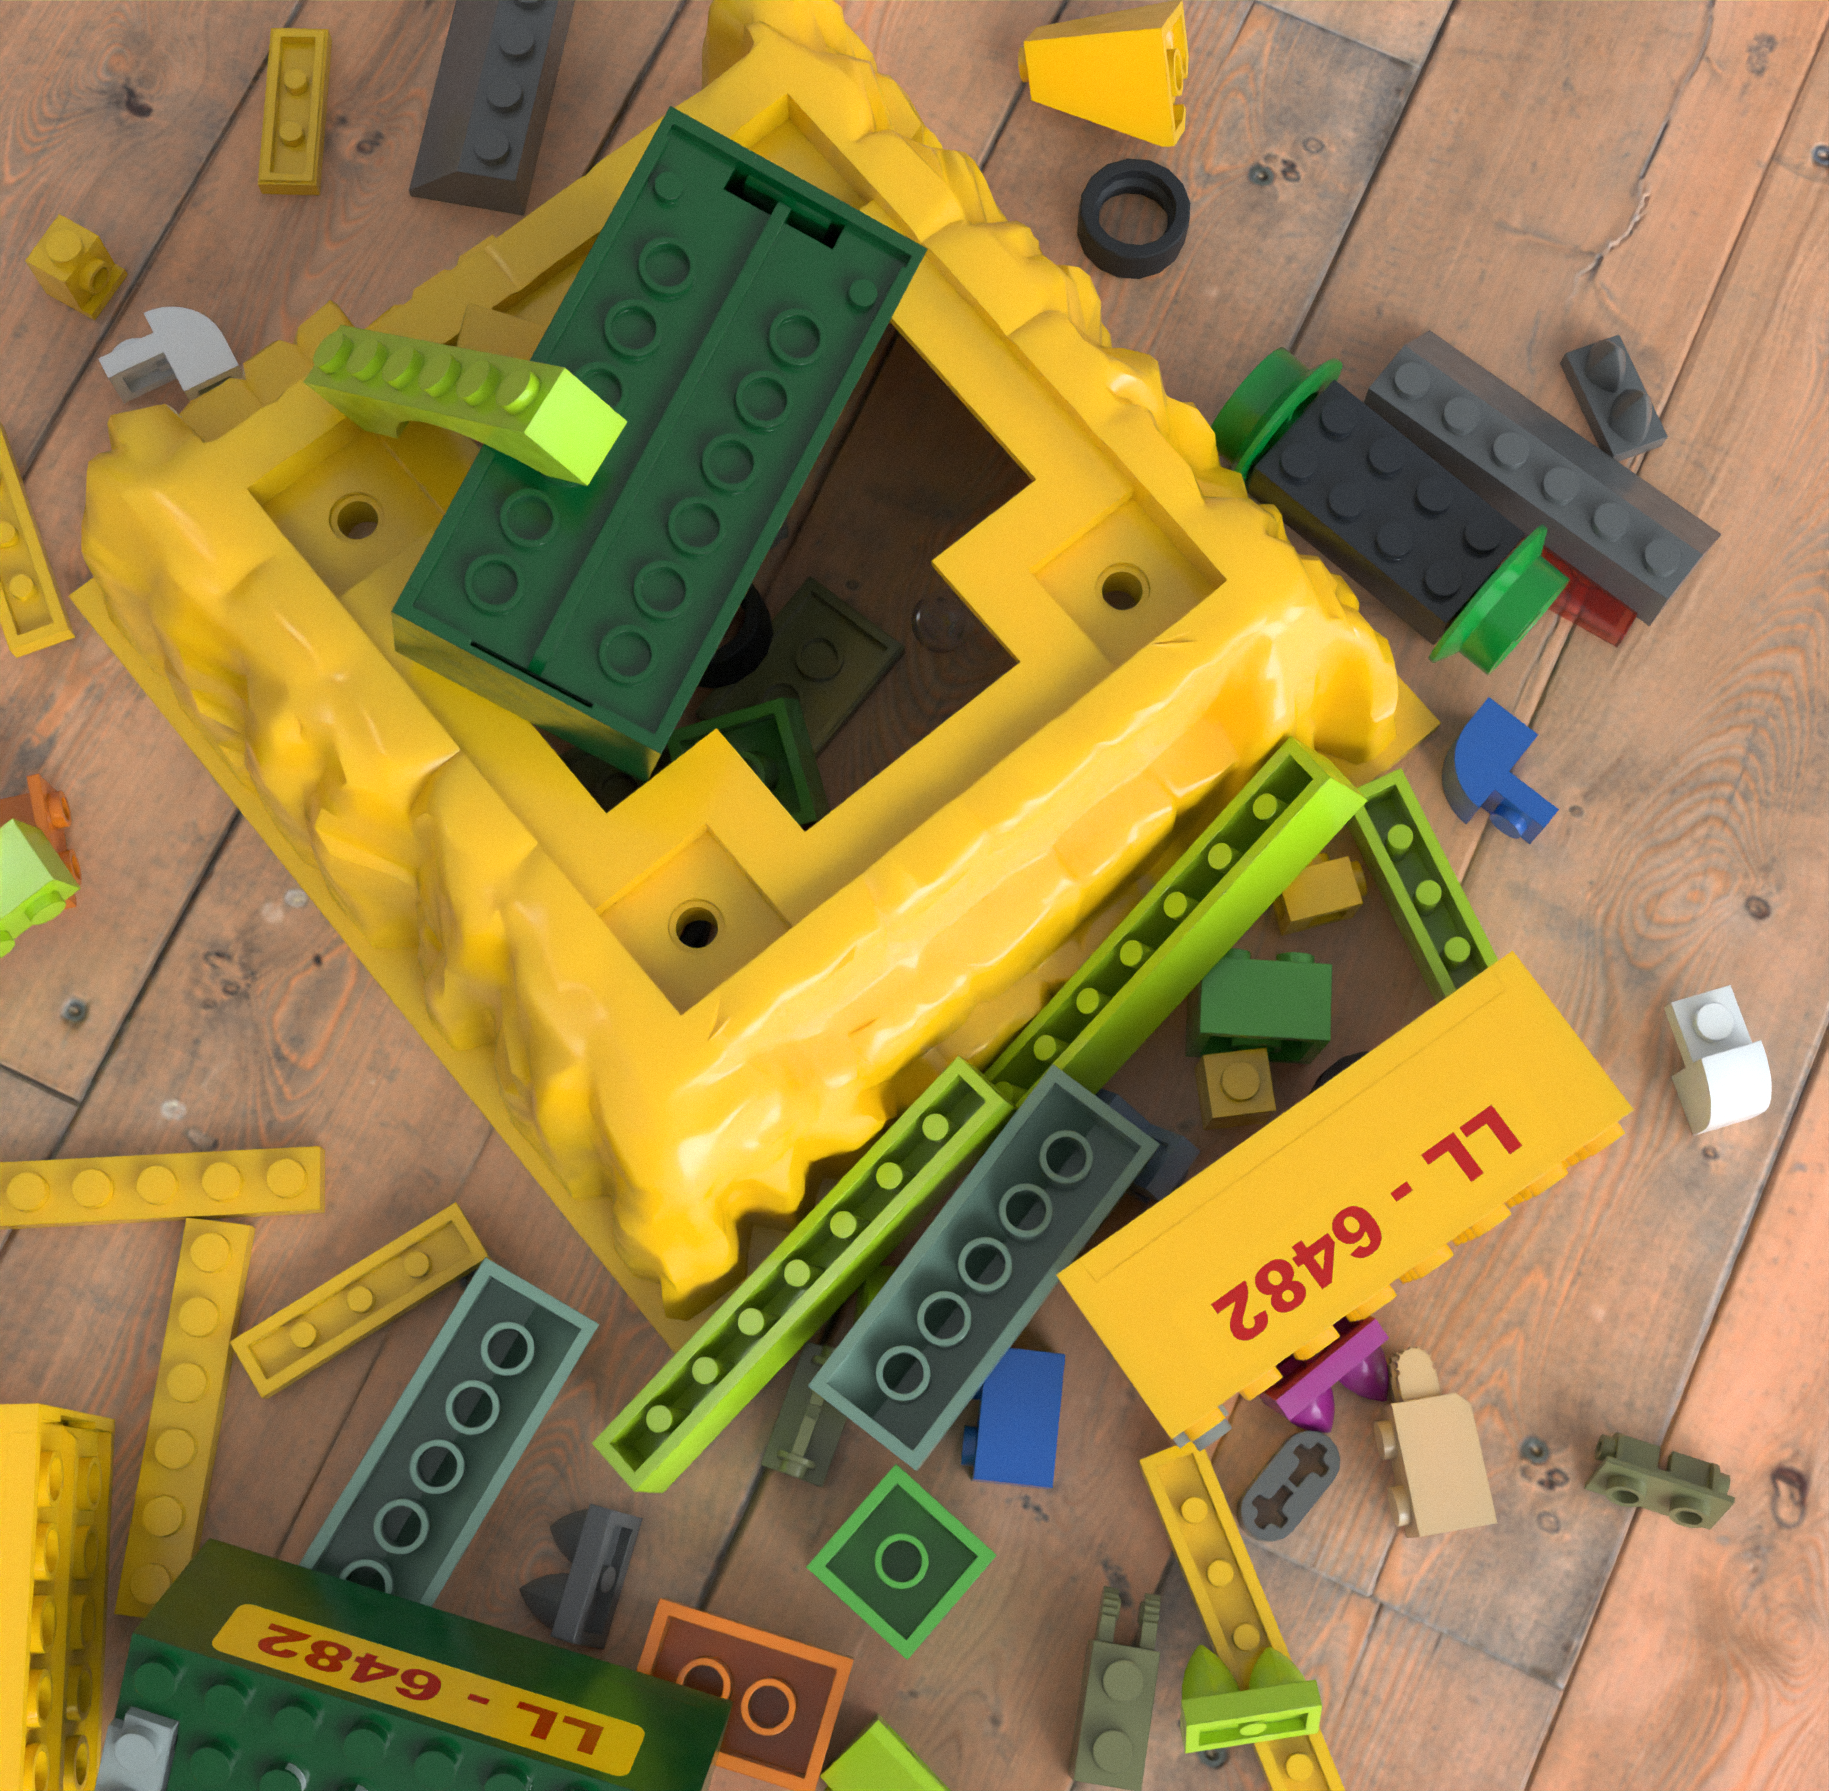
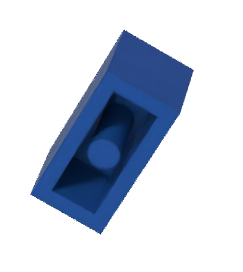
M1009 1348L973 1396V1400H979L977 1427L964 1426L960 1465L973 1466L971 1481L1047 1490L1053 1488L1065 1354Z

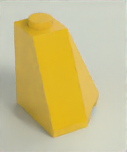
M1183 0L1167 1L1036 27L1023 41L1024 46L1019 48V74L1023 83L1029 82L1032 101L1161 147L1175 146L1185 131V105H1175V97L1182 95L1183 79L1188 78L1189 56Z

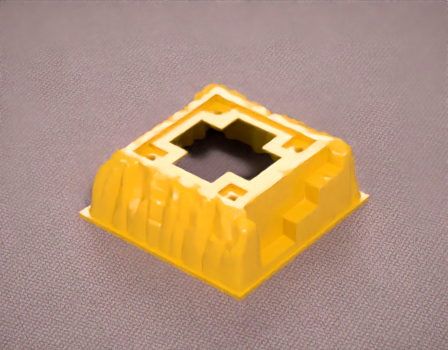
M713 0L709 6L707 29L702 46V90L680 103L675 109L927 248L890 322L1033 482L931 561V566L1018 664L805 832L717 728L606 813L531 722L395 651L391 611L480 449L467 436L424 422L409 421L398 439L365 431L307 386L304 380L314 366L313 357L319 344L329 334L337 331L340 325L355 327L339 305L331 300L298 327L293 344L282 340L270 343L243 363V378L227 379L221 385L190 401L180 414L174 408L162 404L110 415L107 428L112 450L98 453L88 461L86 505L81 523V552L85 563L94 577L68 596L675 1354L958 1056L979 1069L983 1074L989 1069L1290 736L1328 758L1358 788L1382 776L1433 734L1441 724L1435 715L1397 675L1388 640L1376 632L1358 612L1359 602L1342 576L1329 572L1319 556L1303 555L1296 552L1285 534L1282 515L1274 504L1257 505L1253 500L1248 499L1242 474L1221 467L1215 433L1194 403L1179 402L1166 395L1159 364L1156 359L1150 354L1125 348H1112L1110 333L1101 322V301L1090 276L1080 267L1066 264L1056 265L1043 255L1039 246V240L1033 236L1029 227L1017 220L1008 221L996 205L987 181L976 161L966 152L942 148L935 134L923 123L907 93L890 75L878 73L873 54L844 21L842 7L833 0ZM664 116L598 162L585 176L577 179L500 236L495 238L492 234L459 256L457 264L453 269H444L413 290L412 299L405 304H394L365 329L456 347L468 303L549 326ZM367 521L377 523L376 529L368 537L363 539L348 538L351 529L357 524ZM1111 591H1123L1131 595L1137 605L1127 610H1118L1108 605L1103 596ZM693 921H708L718 929L714 940L702 948H691L680 941L682 930Z

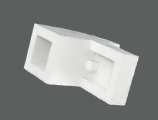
M161 307L144 312L153 333L143 338L125 340L118 344L111 353L98 358L108 379L124 403L175 379H178L188 400L192 401L221 385L229 378H243V372L216 324L203 314L183 307Z
M1731 985L1674 1001L1665 1006V1013L1686 1067L1671 1077L1693 1136L1745 1121L1765 1112L1771 1100V1076L1766 1053L1761 1040L1752 1043Z

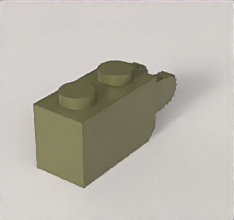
M1103 1587L1095 1640L1088 1639L1068 1769V1775L1074 1781L1131 1791L1142 1790L1161 1652L1155 1650L1161 1603L1160 1595L1144 1594L1143 1601L1140 1603L1137 1623L1139 1627L1136 1647L1113 1643L1115 1624L1120 1613L1121 1599L1119 1598V1588Z

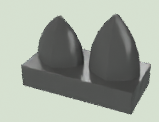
M1620 335L1599 340L1596 343L1565 353L1560 365L1600 450L1619 462L1663 445L1668 436Z
M590 1504L589 1509L572 1512L550 1526L556 1545L561 1553L572 1563L570 1572L545 1575L530 1581L519 1589L533 1615L546 1627L552 1629L550 1637L572 1644L599 1649L605 1648L643 1518Z

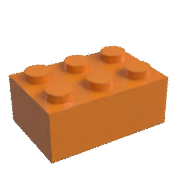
M659 1598L636 1671L734 1701L715 1766L793 1791H815L854 1657L678 1601Z

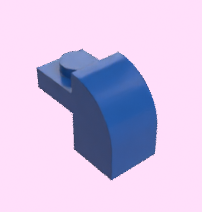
M1490 697L1487 698L1466 724L1445 757L1442 768L1444 794L1453 812L1465 824L1482 807L1490 813V820L1498 830L1514 839L1521 837L1531 844L1559 809L1509 772L1538 734Z

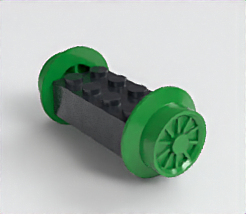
M1284 347L1276 349L1261 361L1244 379L1213 421L1211 429L1215 433L1218 455L1232 466V471L1242 474L1246 491L1248 490L1247 493L1261 504H1274L1287 526L1432 645L1437 643L1428 657L1432 663H1436L1459 652L1487 676L1490 675L1538 622L1570 581L1567 576L1541 556L1548 528L1541 524L1521 543L1526 535L1523 531L1337 382L1343 366L1339 359L1332 358L1310 369Z

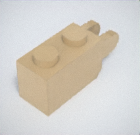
M1410 1346L1407 1350H1400V1353H1393L1394 1356L1388 1358L1390 1362L1387 1364L1392 1404L1379 1408L1382 1420L1374 1422V1434L1381 1459L1391 1460L1396 1486L1388 1487V1500L1395 1525L1397 1527L1405 1526L1407 1538H1416L1496 1524L1495 1509L1471 1403L1456 1392L1441 1395L1436 1369L1432 1368L1434 1363L1430 1358L1432 1355H1428L1426 1349L1421 1350L1419 1346L1415 1348Z

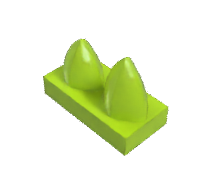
M1198 1645L1188 1661L1182 1683L1180 1731L1185 1753L1318 1733L1322 1702L1316 1679L1306 1681L1303 1674L1290 1659L1272 1647H1268L1253 1667L1249 1681V1690L1240 1691L1235 1678L1220 1658L1204 1645Z

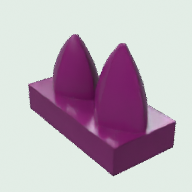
M1346 1316L1333 1324L1340 1337L1308 1360H1296L1292 1354L1276 1365L1283 1378L1259 1394L1261 1400L1265 1405L1288 1419L1292 1424L1307 1431L1329 1433L1332 1430L1335 1402L1331 1386L1337 1381L1361 1397L1381 1402L1387 1401L1389 1373L1381 1345L1389 1337L1376 1318L1368 1316L1364 1320L1349 1322Z

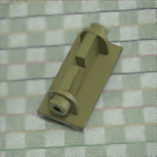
M807 1341L801 1352L761 1465L823 1487L847 1416L808 1387L809 1383L836 1348L827 1345L822 1347Z
M1616 1432L1613 1437L1604 1434L1600 1436L1595 1449V1459L1602 1461V1463L1586 1481L1584 1489L1605 1495L1614 1504L1624 1507H1642L1669 1516L1678 1525L1689 1528L1703 1527L1710 1530L1735 1503V1497L1727 1495L1730 1487V1475L1721 1473L1718 1464L1672 1451L1668 1456L1667 1470L1665 1471L1658 1468L1660 1446L1626 1436L1619 1432Z

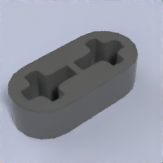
M1308 1430L1294 1434L1283 1442L1243 1491L1237 1502L1236 1515L1239 1525L1248 1536L1257 1541L1273 1542L1284 1539L1294 1531L1331 1485L1340 1470V1455L1333 1441L1321 1432ZM1315 1445L1318 1446L1322 1451L1318 1458L1319 1464L1324 1468L1322 1474L1319 1476L1313 1472L1307 1473L1294 1485L1288 1478L1300 1462L1297 1456L1293 1454L1295 1448L1298 1446L1301 1449L1307 1450ZM1282 1487L1289 1494L1277 1509L1278 1514L1283 1518L1281 1525L1278 1527L1275 1524L1268 1523L1259 1528L1254 1523L1258 1515V1510L1252 1505L1254 1498L1258 1496L1260 1499L1268 1500Z

